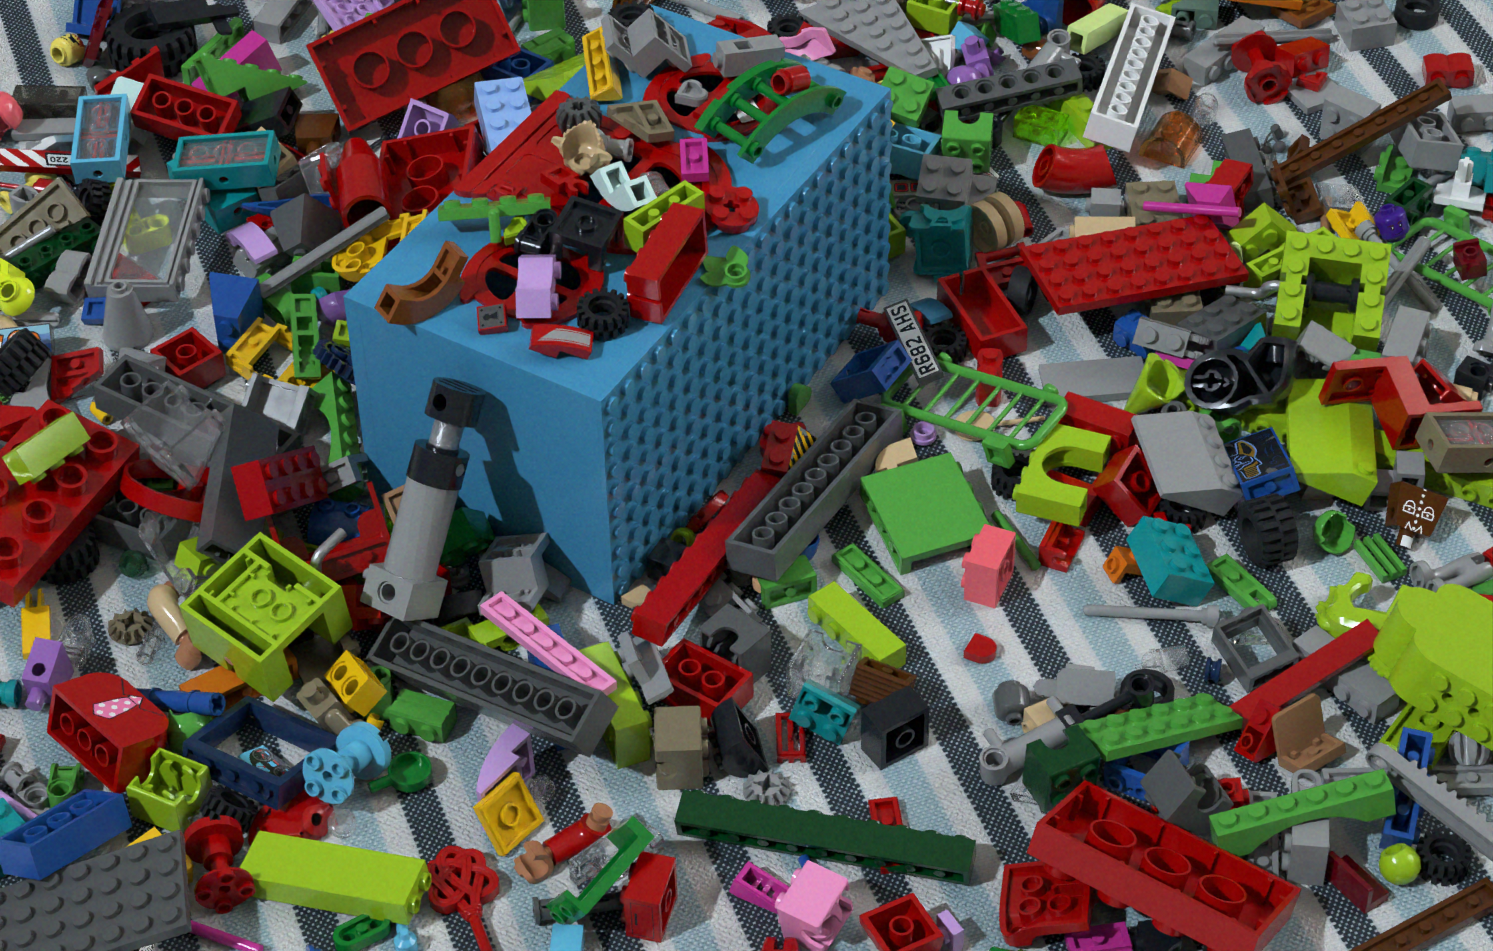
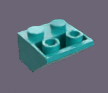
M808 679L804 683L788 719L840 746L861 705Z

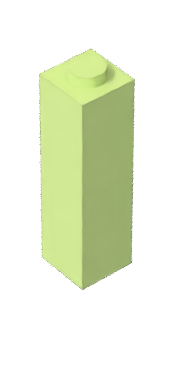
M1108 3L1068 25L1067 32L1071 36L1070 50L1084 55L1120 35L1129 10Z

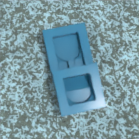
M924 298L910 303L913 312L916 310L922 313L924 325H932L953 317L952 312L944 304L933 298Z

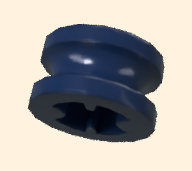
M1207 657L1204 682L1208 683L1209 680H1213L1215 684L1219 683L1222 659L1218 658L1217 661H1213L1211 657Z

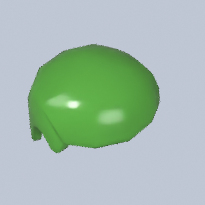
M1328 510L1317 518L1312 531L1314 542L1320 549L1331 554H1342L1349 549L1354 541L1355 526L1346 519L1347 515L1339 511Z

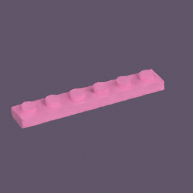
M500 591L480 605L482 615L557 674L600 690L607 696L617 689V681L504 592Z

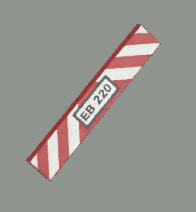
M0 148V171L73 175L70 164L72 152ZM128 154L125 177H141L139 155Z

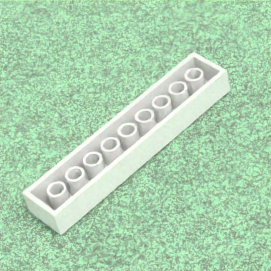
M1131 3L1083 134L1084 138L1094 143L1111 146L1118 151L1130 152L1176 17Z

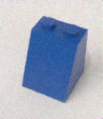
M210 272L212 309L219 350L226 354L258 317L263 318V320L265 318L259 279Z

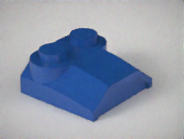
M1025 0L1021 2L1023 5L1038 12L1041 34H1048L1054 29H1062L1064 0Z

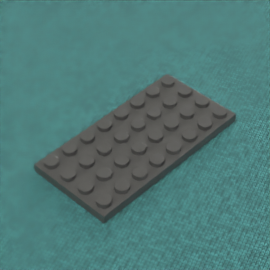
M180 829L63 867L42 880L27 879L0 888V951H133L192 931L185 840Z

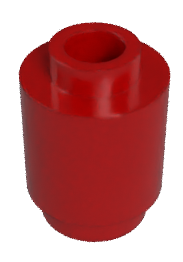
M802 65L779 69L771 77L773 91L782 96L800 93L807 90L811 84L810 73Z

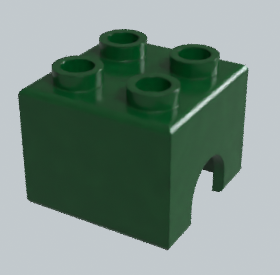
M1078 724L1063 729V733L1068 738L1063 742L1066 745L1063 749H1051L1041 739L1026 745L1022 783L1044 813L1051 811L1084 780L1094 785L1097 783L1101 755Z

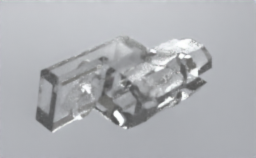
M646 825L645 828L655 837L643 851L661 854L665 850L661 846L664 843L663 836L653 826ZM610 832L569 860L570 880L577 886L595 877L619 850L607 838ZM630 866L623 872V874L616 880V882L625 878L629 874Z

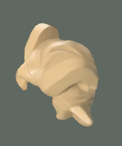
M584 120L577 126L567 129L563 137L553 136L551 142L557 146L564 158V165L578 173L580 177L592 175L599 168L608 166L611 163L612 156L605 151L603 139L598 133L596 124L592 123L591 120Z

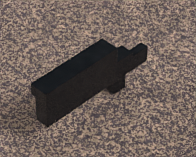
M178 0L150 4L147 10V16L149 20H152L157 31L213 23L217 33L220 35L232 34L233 31L226 18L237 17L240 13L236 4L222 6L221 3L208 5L206 0Z

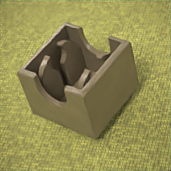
M699 706L656 707L654 709L656 784L658 790L701 789L704 785L703 777L709 776L708 759H703V757H708V737H702V735H707V717H701V708Z

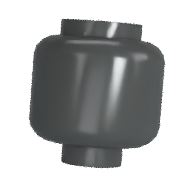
M1016 680L1004 681L998 685V688L992 694L996 718L1007 722L1008 725H1019L1023 722L1024 708L1031 706L1029 690L1026 686Z

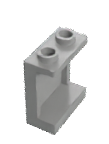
M253 372L251 378L246 383V394L240 405L300 433L302 443L319 393L304 385H292Z

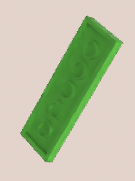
M1198 693L1196 696L1184 699L1177 698L1174 701L1163 704L1157 703L1142 709H1131L1129 712L1117 715L1110 714L1107 717L1096 720H1085L1078 725L1101 755L1100 757L1107 762L1241 729L1243 717L1233 712L1230 707L1213 699V696L1210 694Z

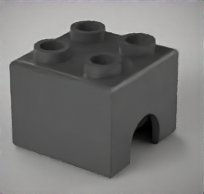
M727 603L700 626V646L752 672L753 684L771 670V630L764 622H758L751 618L745 610L737 609Z
M1167 750L1140 781V784L1146 791L1144 797L1159 810L1158 817L1190 833H1196L1205 837L1211 831L1209 815L1230 810L1233 802L1207 765L1195 762L1188 769L1179 760L1182 756L1181 754Z

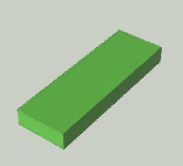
M854 543L832 554V563L882 609L904 597L905 590Z

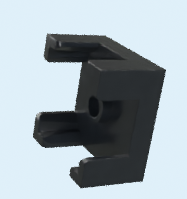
M571 195L549 231V255L556 254V258L561 259L563 257V244L588 252V268L601 272L606 264L607 246L614 236V242L619 243L623 236L624 211Z

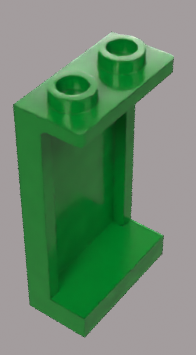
M631 816L615 827L607 835V838L619 849L617 853L577 898L570 891L566 890L550 900L546 907L550 910L551 917L559 924L571 925L587 915L655 836L634 816Z

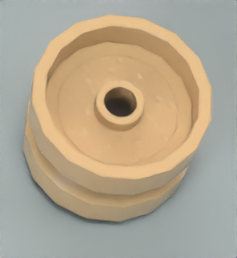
M1000 191L994 192L984 197L983 200L970 204L974 224L973 246L979 251L987 253L1000 250L1005 246H1010L1020 241L1023 237L1025 230L1023 217L1015 202L1007 194Z

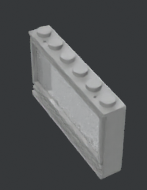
M117 178L84 282L89 298L106 297L107 287L113 282L121 280L132 285L140 302L179 301L181 292L185 290V276L190 272L191 256L195 254L196 238L200 237L201 220L205 219L206 203L210 202V189L206 188L204 178L199 180H124L123 178Z

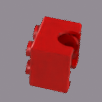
M1424 358L1413 368L1417 372V378L1430 405L1467 401L1444 374Z

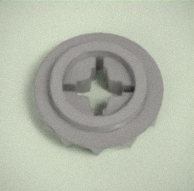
M772 769L768 773L758 770L756 775L749 774L747 781L743 783V795L746 801L760 800L765 804L779 806L788 799L790 794L789 780H785L782 773L774 774ZM765 784H770L768 791L763 794L762 788H764Z

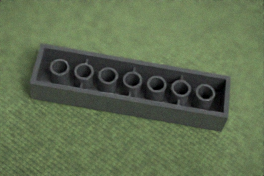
M126 354L93 385L96 409L209 461L212 458L219 414L233 404L226 399ZM278 424L280 426L275 455L302 448L300 433Z

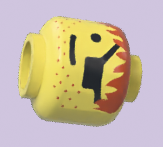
M68 33L52 41L50 55L57 64L67 67L83 59L85 46L77 35Z

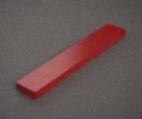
M1367 618L1228 706L1233 712L1243 717L1242 728L1237 730L1242 735L1260 699L1283 709L1373 652V643L1378 634L1377 629Z

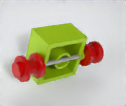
M906 0V17L912 27L943 36L951 34L953 28L963 18L965 13L971 14V19L977 21L979 17H983L986 10V4H984L983 0Z

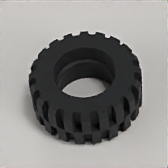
M145 1L142 4H132V7H125L121 9L120 13H116L106 26L105 37L110 62L116 71L122 72L132 65L131 61L137 57L139 59L150 53L149 49L157 46L160 50L164 77H175L179 72H182L181 66L198 51L195 27L187 26L157 31L152 20H149L147 16L148 5L164 3V1Z

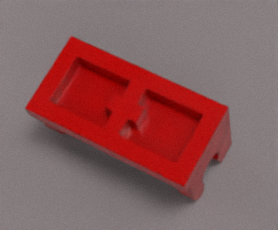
M1051 521L1039 545L1038 560L1041 566L1067 573L1085 537V531L1073 528L1068 524Z

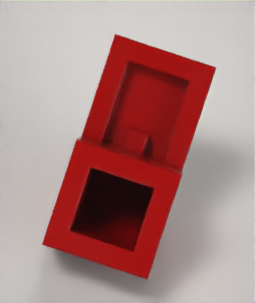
M340 585L353 624L350 630H372V624H385V618L391 617L360 601L364 585Z

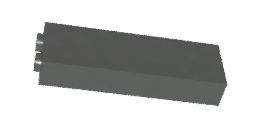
M235 403L221 412L218 417L196 551L223 564L231 559L259 532L263 533L265 516L245 521L230 467L274 456L280 426Z

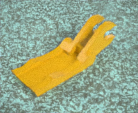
M42 588L37 590V606H33L32 594L29 591L25 595V607L21 608L22 654L24 660L29 657L35 637L52 640L50 605H45Z

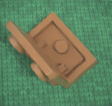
M1314 693L1272 717L1278 764L1292 773L1300 769L1315 771L1346 753L1343 741L1325 733L1320 697Z

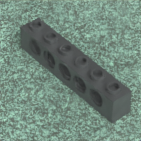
M1075 58L1037 65L935 88L936 107L942 124L945 110L958 111V119L960 121L979 118L980 112L996 114L1081 95L1082 75Z

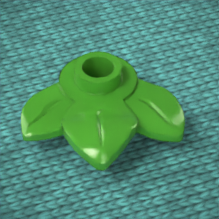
M735 245L730 247L726 258L706 256L703 260L706 273L700 277V280L708 286L721 287L727 285L731 288H740L747 285L750 281V270L747 268L748 256Z

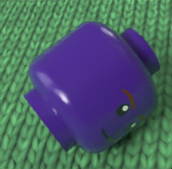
M1392 203L1381 206L1380 211L1374 216L1375 226L1380 232L1379 237L1390 243L1404 239L1410 229L1404 208L1394 206Z

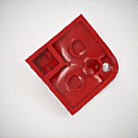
M1043 861L1004 865L999 906V925L1004 942L1013 947L1032 945L1035 937L1041 935L1090 931L1094 905L1100 902L1097 889L1077 879L1061 880L1053 877L1043 868Z

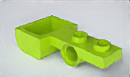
M537 603L533 611L529 613L548 626L549 617L540 604ZM468 617L441 627V629L492 649L500 646L503 651H512L520 645L489 619L472 625Z

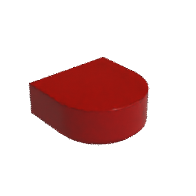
M975 633L964 650L963 658L980 664L989 663L996 657L997 645L993 639Z

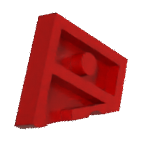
M100 347L51 356V401L60 405L104 374V351Z

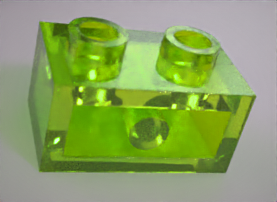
M1037 105L1020 108L1014 117L1013 138L1042 146H1047L1048 144L1060 146L1068 134L1069 114Z

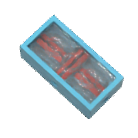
M127 93L79 96L70 160L76 184L82 183V180L86 178L106 181L107 183L116 182L117 178L125 180L132 121Z

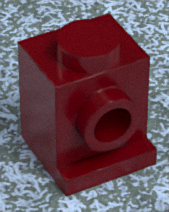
M1478 238L1453 243V263L1462 281L1487 276V259L1479 245Z

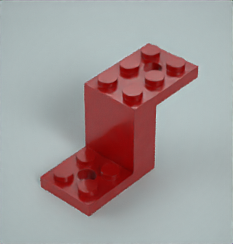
M1389 356L1385 358H1365L1333 362L1318 396L1321 405L1371 401L1392 450L1420 447L1415 439V435L1426 412H1482L1483 410L1479 400L1430 405L1408 356Z

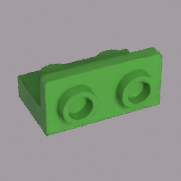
M1389 144L1386 152H1381L1379 166H1376L1373 180L1377 181L1376 191L1392 194L1413 175L1414 169L1409 167L1403 156L1392 155L1394 144Z

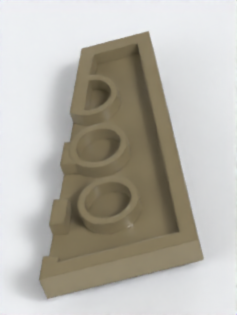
M56 178L0 226V255L50 224L58 233L91 217L63 178Z

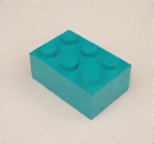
M1143 516L1126 538L1152 597L1197 607L1215 583L1188 526L1182 523L1177 524L1164 521L1161 518Z

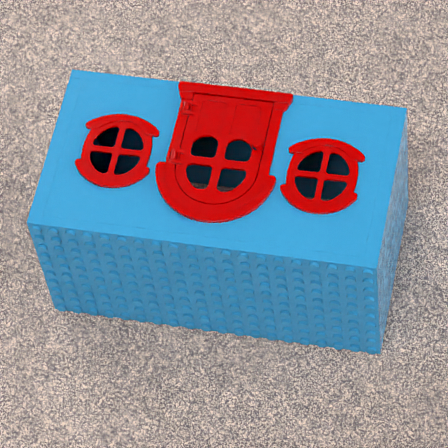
M651 5L654 12L686 37L692 67L684 73L678 67L673 68L665 59L650 74L642 78L637 73H631L624 63L617 58L623 99L597 101V105L600 106L602 111V124L599 126V129L605 135H610L612 139H633L634 149L630 162L612 158L610 164L622 161L630 180L647 175L656 197H659L682 182L680 139L707 138L709 181L689 183L703 191L704 197L707 196L712 186H733L738 188L744 186L752 190V196L759 205L756 223L750 225L749 229L743 233H725L718 230V225L712 221L710 224L706 221L709 252L707 256L726 258V254L731 246L735 245L742 249L748 256L747 268L750 270L751 275L747 285L740 288H731L727 285L711 287L704 284L700 280V277L706 273L702 262L662 324L630 317L629 309V326L625 328V332L623 334L618 332V337L614 339L610 335L609 340H604L603 336H599V340H595L593 336L592 352L588 360L562 351L554 358L529 350L533 325L556 324L579 328L577 325V303H579L581 296L584 297L585 292L589 291L593 294L592 289L595 288L598 289V292H602V288H607V292L615 289L617 290V295L622 293L624 299H626L628 292L627 284L624 282V272L627 266H631L637 253L625 245L624 221L623 236L619 243L614 242V236L607 246L606 264L601 272L588 268V252L563 244V257L561 259L556 258V262H561V279H556L555 293H558L559 297L558 311H553L551 318H516L515 289L518 281V257L521 255L514 252V244L505 245L503 235L504 229L507 228L511 223V219L515 216L500 217L502 242L491 243L488 218L438 221L437 210L439 205H444L443 202L447 200H460V204L472 203L471 200L474 198H488L489 202L500 201L499 197L514 195L516 199H527L529 194L543 193L544 197H551V209L556 212L558 218L570 199L568 193L565 191L558 194L541 183L540 174L558 164H564V158L560 154L559 149L551 142L553 136L563 137L561 129H559L556 122V110L559 109V104L566 102L567 98L576 99L577 96L578 98L589 97V100H591L585 64L559 90H555L454 187V191L343 296L364 452L368 458V461H366L368 481H372L378 502L385 505L381 495L405 484L415 440L429 439L435 419L427 416L424 412L433 379L436 377L451 378L482 388L486 394L477 426L473 428L464 427L459 448L467 451L470 454V458L454 511L461 507L484 511L495 537L547 532L550 543L542 553L543 561L569 577L572 582L571 587L613 605L616 604L622 595L628 593L630 586L636 579L642 577L647 568V557L662 537L670 539L676 529L686 526L694 512L700 510L707 497L714 494L721 481L728 478L734 466L740 463L747 451L757 444L758 439L764 433V427L771 424L772 420H775L784 413L788 405V394L792 385L795 383L808 385L812 376L823 368L825 361L836 353L838 346L849 338L852 330L857 325H860V323H856L860 307L872 311L878 300L887 294L890 286L888 282V272L890 269V263H888V253L890 251L888 236L891 228L889 223V213L891 210V204L889 203L891 183L889 181L892 164L890 163V152L892 150L890 132L893 126L891 122V110L893 107L891 88L785 52L784 58L795 60L808 67L807 70L810 73L811 80L821 86H835L847 93L843 97L841 106L835 110L833 115L815 112L802 116L787 125L768 143L762 154L752 164L737 155L741 147L718 132L716 137L712 138L694 127L698 120L694 119L693 111L697 107L675 103V94L682 83L687 80L699 81L702 84V88L707 90L709 99L736 79L738 76L724 78L720 71L714 67L712 56L716 52L717 41L745 37ZM761 93L752 98L757 107L767 115L780 106ZM796 94L788 95V96H786V97H787V98H791L792 96H794V95H796ZM657 100L675 131L674 139L659 143H647L607 116V106ZM734 113L725 124L749 138L760 123L756 120L742 123ZM590 175L580 177V180H584L589 184V194L585 195L582 192H578V197L616 209L599 193ZM641 207L631 211H624L623 219L632 214L633 212L637 211ZM729 208L731 212H735V209ZM533 214L523 215L527 223L532 218ZM445 240L455 242L469 257L460 274V278L465 284L458 295L443 310L424 321L409 325L389 324L374 308L385 285L404 286L417 282L432 268ZM505 302L509 331L480 335L478 332L476 307ZM599 312L596 315L606 316L610 315V313Z

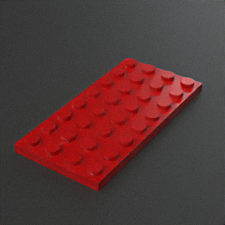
M1196 215L1020 247L1021 258L1058 316L1246 282L1249 278L1248 270L1211 218L1205 215Z

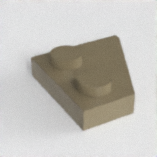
M657 100L607 106V116L647 143H659L674 139L675 131Z

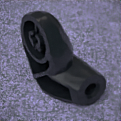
M1267 336L1260 338L1248 352L1235 348H1224L1199 356L1191 363L1185 374L1184 387L1187 397L1196 407L1213 411L1212 413L1222 416L1240 415L1253 409L1277 407L1291 393L1296 377L1299 343L1289 338Z

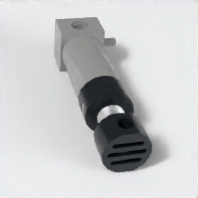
M445 377L433 379L424 412L427 416L435 419L429 439L415 440L385 560L383 563H372L369 565V568L363 571V578L366 580L360 601L403 622L438 618L448 580L437 576L436 573L459 490H461L470 454L467 451L459 448L464 427L473 428L477 426L486 394L482 388L456 379Z

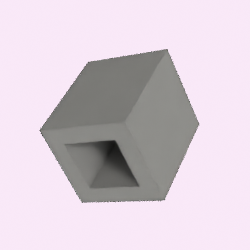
M1091 188V198L1086 197L1085 212H1090V217H1120L1121 189Z

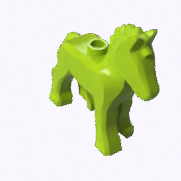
M1356 572L1345 585L1338 584L1337 586L1329 587L1328 599L1325 602L1319 601L1316 606L1318 612L1315 614L1317 623L1335 639L1367 618L1379 632L1403 591L1411 587L1401 585L1386 612L1354 607L1352 601L1361 594L1369 593L1373 582L1369 574ZM1375 651L1371 652L1367 658L1370 661L1369 667L1373 668V671H1377L1379 676L1385 677L1390 684L1389 676L1392 669L1381 662Z

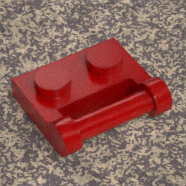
M1016 243L1014 247L983 253V251L976 252L975 260L977 267L984 266L1000 289L1006 288L1009 285L1014 268L1017 265L1026 266L1020 256V247L1025 246V243ZM1018 256V258L987 264L988 262Z

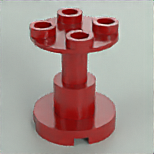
M1262 30L1256 31L1254 34L1245 36L1238 42H1235L1231 47V60L1238 70L1249 72L1244 81V90L1249 100L1256 104L1257 102H1263L1264 105H1271L1279 102L1288 94L1287 89L1290 84L1292 86L1293 80L1288 68L1284 64L1273 61L1277 44L1271 36L1266 35Z
M219 815L220 820L215 819L211 821L210 816L203 817L193 822L184 833L186 854L192 861L203 864L204 868L210 871L197 881L194 895L197 903L201 906L215 909V912L218 914H226L232 911L233 907L243 903L256 892L253 876L248 871L238 867H230L233 864V857L239 853L244 844L241 824L230 816Z

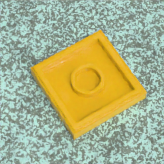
M512 772L472 807L499 856L507 855L545 821L518 772Z

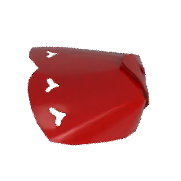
M304 789L279 810L264 805L258 811L249 829L248 843L252 845L257 834V827H259L260 831L317 841L322 836H325L331 827L334 819L333 804L331 808L330 803L320 800L317 796H310ZM271 809V815L263 817V815L267 814L268 810ZM318 813L322 820L319 825L314 826L311 818L312 815Z

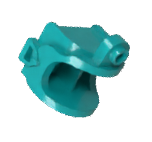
M919 204L920 211H905L902 213L899 223L906 229V236L915 237L916 259L913 267L915 274L934 275V283H937L938 278L956 273L963 276V271L969 270L972 261L974 239L973 212L970 205H962L954 210H937L928 204Z

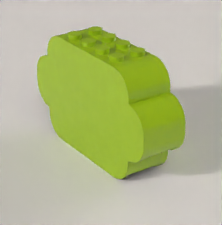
M1457 584L1442 585L1436 593L1421 587H1411L1404 590L1373 643L1377 657L1382 663L1392 669L1389 681L1393 690L1407 703L1493 751V602L1471 589Z

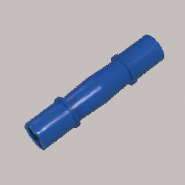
M136 688L162 712H169V709H171L173 713L192 712L199 715L219 716L223 713L226 705L224 696L218 692H201L200 690L186 692L162 690L161 688Z

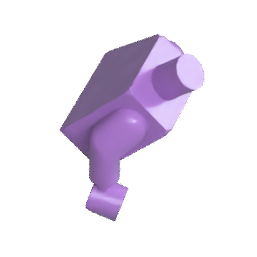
M975 35L967 37L965 43L961 45L966 65L976 68L982 78L994 75L991 63L997 66L1006 59V57L1002 56L1004 53L1003 49L998 47L991 52L990 49L986 48L984 39H978Z

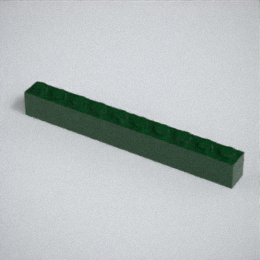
M702 790L682 791L674 820L677 835L795 856L807 854L812 859L881 870V867L886 866L888 862L900 863L903 865L884 868L893 873L970 886L976 858V840H972L964 835L949 836L935 830H914L906 825L891 826L876 820H856L847 815H827L818 810H798L789 805L774 806L765 804L760 800H739L731 795H710Z

